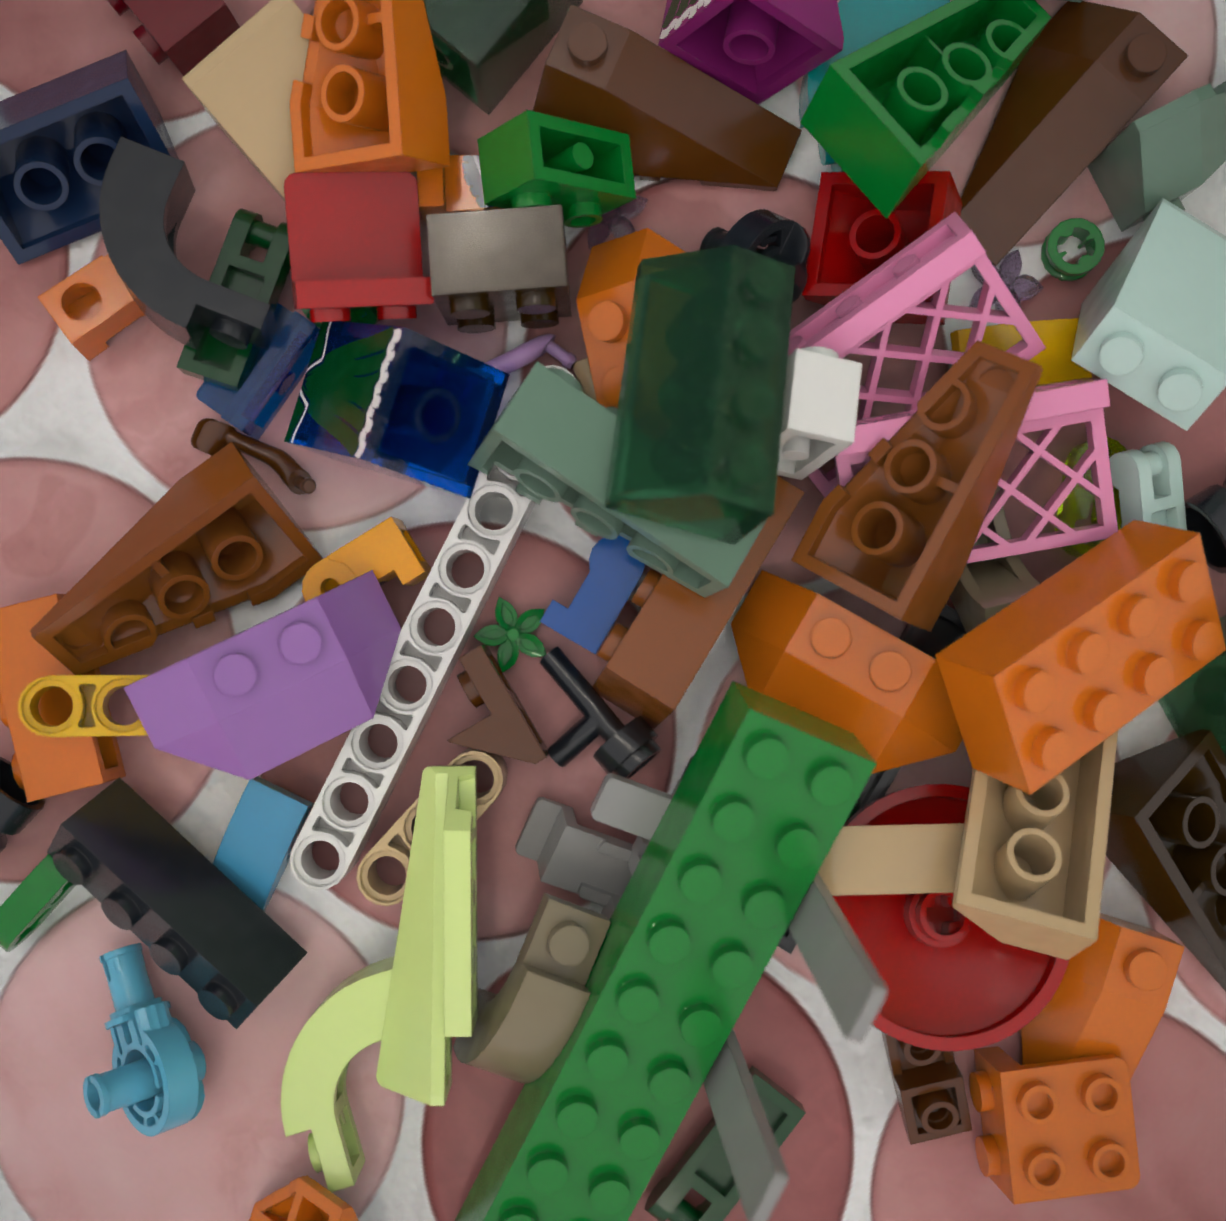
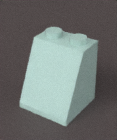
M1162 197L1082 302L1071 361L1097 377L1107 379V383L1187 431L1226 387V236Z

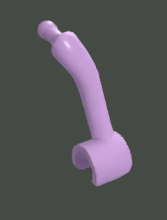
M544 334L475 368L469 369L463 365H451L445 368L439 377V388L441 392L446 391L451 381L457 377L469 379V388L459 402L460 406L465 407L476 401L480 386L532 363L544 355L545 352L561 362V365L566 369H571L577 359L574 354L568 353L553 342L556 335Z

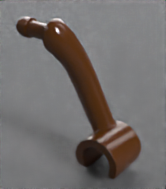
M204 418L198 422L191 437V445L194 448L213 456L226 445L233 442L240 452L270 466L294 494H310L315 491V481L285 451L236 431V428L215 419Z

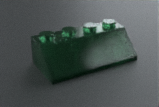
M736 245L648 258L640 262L637 266L604 508L733 545L774 514L795 266Z

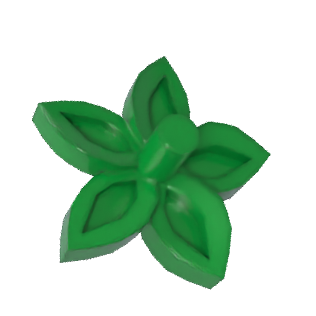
M499 597L495 608V617L499 625L485 626L473 637L485 645H500L497 652V660L502 672H505L515 664L519 656V650L530 657H544L546 651L543 643L539 638L531 634L541 624L540 620L544 615V609H530L523 612L517 618V613L512 604Z

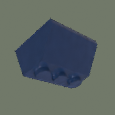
M127 50L0 101V239L18 265L101 231L99 213L100 191L104 174L120 137L179 159L158 107Z

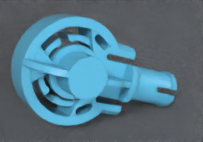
M137 943L110 951L99 957L100 963L103 964L115 1012L109 1015L111 1020L104 1023L106 1030L110 1029L114 1042L112 1070L87 1076L83 1083V1095L87 1109L94 1118L103 1117L109 1112L123 1108L131 1124L143 1135L152 1137L188 1123L200 1112L205 1098L202 1080L206 1074V1061L200 1046L196 1042L191 1041L186 1027L178 1019L171 1017L169 1008H171L170 1001H162V997L155 998L142 953V944Z

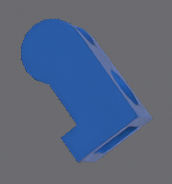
M620 535L614 540L600 539L592 548L589 556L590 572L569 608L552 600L540 622L596 654L640 580L645 567L644 563L628 554L626 547L630 541Z

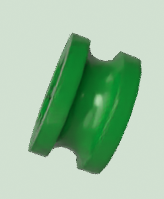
M1070 218L1062 221L1045 238L1041 247V260L1044 268L1052 277L1061 281L1081 279L1101 261L1104 254L1105 240L1099 228L1088 220ZM1070 236H1074L1082 241L1078 249L1085 247L1087 250V255H1082L1074 264H1070L1062 259L1067 254L1066 251L1059 253L1057 250V245H1063Z

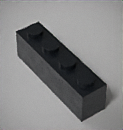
M120 777L60 825L47 851L53 858L57 871L67 881L86 888L101 902L104 914L115 926L123 930L132 931L149 947L152 959L162 970L171 975H179L198 993L201 1005L210 1015L219 1020H227L236 1030L308 953Z

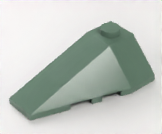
M1226 81L1214 89L1211 83L1134 120L1088 165V169L1121 232L1145 221L1162 197L1185 211L1181 200L1200 187L1226 161Z

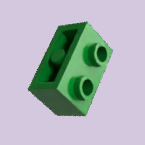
M526 110L477 139L484 205L505 209L562 205L564 225L572 228H583L600 223L603 214L636 199L629 134Z

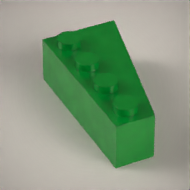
M953 0L831 63L800 123L887 219L1014 73L1052 17L1035 0Z

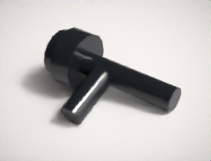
M559 647L549 651L540 660L539 663L584 715L548 748L550 757L559 766L565 767L599 735L604 739L605 743L595 752L593 757L607 774L614 773L629 779L661 751V748L654 741L658 735L645 719L639 716L624 725Z

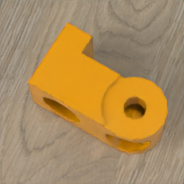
M391 516L314 564L307 571L302 581V594L305 601H308L373 570L380 586L398 576L403 585L414 586L428 577L431 567L403 521Z

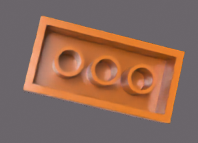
M1133 520L935 655L973 769L1031 795L1226 650L1200 533Z

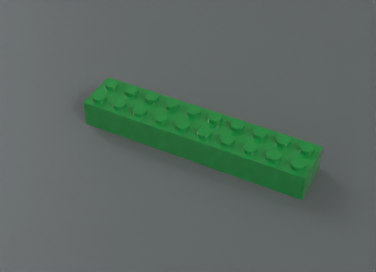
M732 681L610 918V926L585 984L591 995L573 1033L549 1069L534 1082L524 1085L455 1221H628L877 765L852 732Z

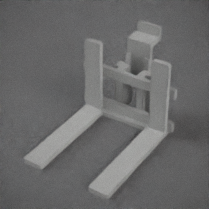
M609 773L605 776L590 808L592 817L598 822L637 835L634 844L578 825L572 807L545 797H539L535 801L516 843V852L521 856L537 861L541 882L579 894L582 899L603 905L601 914L610 920L681 780H678L672 794H668L614 773ZM817 873L788 928L844 1038L861 1043L886 999L888 990L821 876ZM732 1029L703 1084L747 1221H767L787 1185L788 1172L734 1029Z

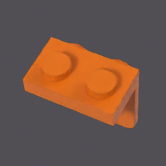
M999 1046L974 1049L976 1071L969 1074V1090L975 1109L981 1113L983 1135L977 1136L975 1140L976 1156L983 1175L990 1177L1013 1205L1128 1190L1137 1186L1140 1181V1167L1128 1064L1122 1058L1115 1054H1104L1020 1065Z

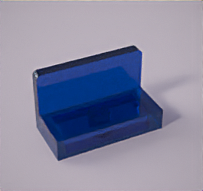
M277 303L274 311L278 329L268 350L260 348L253 370L240 390L237 392L204 381L196 393L197 398L222 415L221 418L256 440H259L306 373L307 368L311 366L309 362L320 330L296 311L291 312L280 303Z

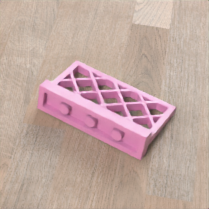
M953 212L735 370V375L742 399L757 416L772 372L796 348L825 347L837 352L839 358H844L849 353L871 356L865 386L860 385L859 399H862L857 420L870 418L874 401L906 404L904 411L917 409V402L927 393L922 392L929 362L954 365L977 340L982 342L987 322L1014 325L1022 337L1021 341L1006 350V352L1030 360L1045 350L1046 347L985 254L986 251L973 231L956 212ZM972 266H975L984 279L977 308L945 304L950 282ZM931 295H933L931 303L923 302ZM994 296L1004 311L991 309ZM906 313L928 316L920 347L887 344L892 323ZM941 317L973 321L965 352L933 349ZM876 335L875 342H866ZM884 357L916 360L909 390L877 387ZM868 462L851 465L852 477ZM820 467L808 475L824 497L838 485L835 468L825 473Z
M1085 377L1036 387L1015 439L1029 451L1006 482L1000 478L997 486L1001 489L991 501L976 538L977 541L983 533L994 542L973 546L967 564L1103 540L1118 531L1103 411L1104 407H1110L1107 379ZM917 409L856 420L854 443L834 457L838 484L844 487L853 478L851 465L869 462L871 458L868 456V453L882 438L889 441L917 412ZM1085 422L1088 449L1073 469H1071L1045 449L1062 426ZM1044 430L1035 443L1023 435V433ZM1039 457L1066 476L1043 508L1016 489ZM1090 466L1093 484L1083 477ZM1077 484L1094 496L1098 524L1070 528L1054 516L1055 512ZM1012 496L1038 515L1020 538L1004 540L987 527L1008 498ZM1048 522L1059 529V531L1040 534Z

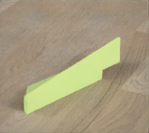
M477 765L427 766L422 773L376 1073L377 1082L386 1089L429 1106H445L452 1085V1037H472L478 1018Z

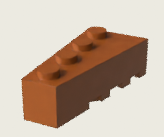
M741 452L737 453L727 470L715 464L707 478L717 485H729L744 493L752 503L751 508L766 517L767 521L729 587L704 598L651 568L631 599V602L641 609L630 627L627 628L617 622L597 654L607 664L592 687L601 697L633 717L642 716L652 729H655L677 708L805 493L776 474L741 467L743 455Z

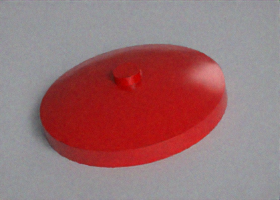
M925 784L904 788L872 801L856 812L843 826L965 823L970 787L952 784ZM954 893L833 896L888 990L886 999L871 1026L892 1038L915 1047L948 1052L967 1051L1000 1042L1028 1025L1052 999L1069 963V960L999 942L952 907Z

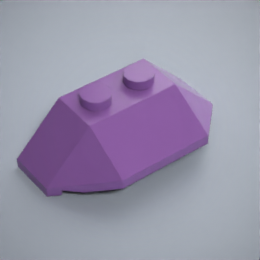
M373 570L125 686L124 690L155 749L251 780L374 718L401 627Z

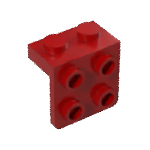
M301 172L292 173L285 179L284 198L294 309H309L310 322L351 321L350 307H377V319L387 320L417 318V305L434 304L431 278L423 277L418 185L416 178L411 173Z

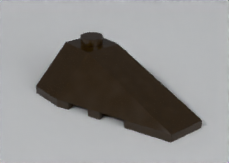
M1199 729L1115 763L1106 856L1226 991V756L1212 731Z

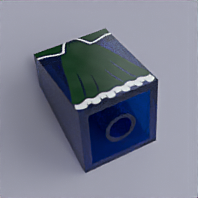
M344 321L322 322L284 442L340 462L471 499L479 470L468 465V463L495 423L510 374L406 327Z

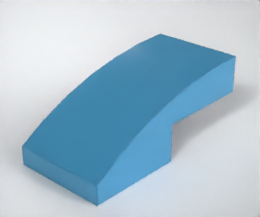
M257 776L249 780L221 841L213 865L265 912L290 861L289 853L314 803Z

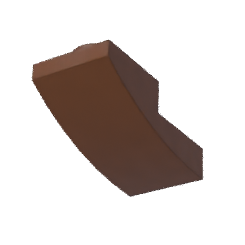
M882 1032L892 1080L910 1144L971 1131L972 1125L963 1076L955 1063L953 1051H936L915 1047Z

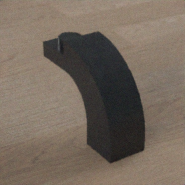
M120 137L104 174L100 191L99 213L101 231L107 252L131 297L141 311L157 327L180 343L195 350L198 349L208 327L210 328L209 333L224 344L238 349H247L248 344H252L268 351L278 329L271 305L207 281L189 271L177 259L176 238L178 230L196 191L185 161Z

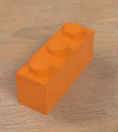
M56 593L0 608V719L10 730L15 750L11 762L12 772L18 786L25 790L27 802L106 783L119 777H126L116 736H39L28 730L19 718L17 708L19 697L29 683L45 676L75 675L32 638L30 632L66 594ZM100 668L82 675H101ZM60 687L51 688L40 698L38 705L40 716L50 725H61L72 714L73 702L71 696Z

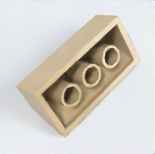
M1118 731L1031 795L976 769L972 770L952 907L999 942L1069 960L1097 941Z

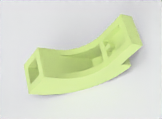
M394 956L360 969L330 992L297 1036L284 1069L281 1086V1113L285 1136L311 1130L312 1133L308 1135L310 1161L317 1173L323 1171L327 1188L331 1192L354 1186L366 1161L347 1096L346 1076L350 1060L365 1047L382 1040Z

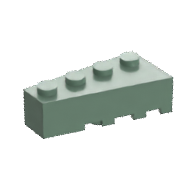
M538 361L508 401L468 465L486 475L490 474L494 466L510 473L519 481L516 492L539 505L543 499L565 504L571 508L570 512L575 519V525L596 537L600 536L614 540L620 535L629 540L630 542L626 550L631 557L704 598L729 587L767 521L766 517L751 508L752 503L744 493L729 485H717L696 470L695 462L687 454L671 446L659 445L640 432L639 424L629 414L614 407L605 408L583 393L582 385L572 375L559 368L551 367L548 369Z

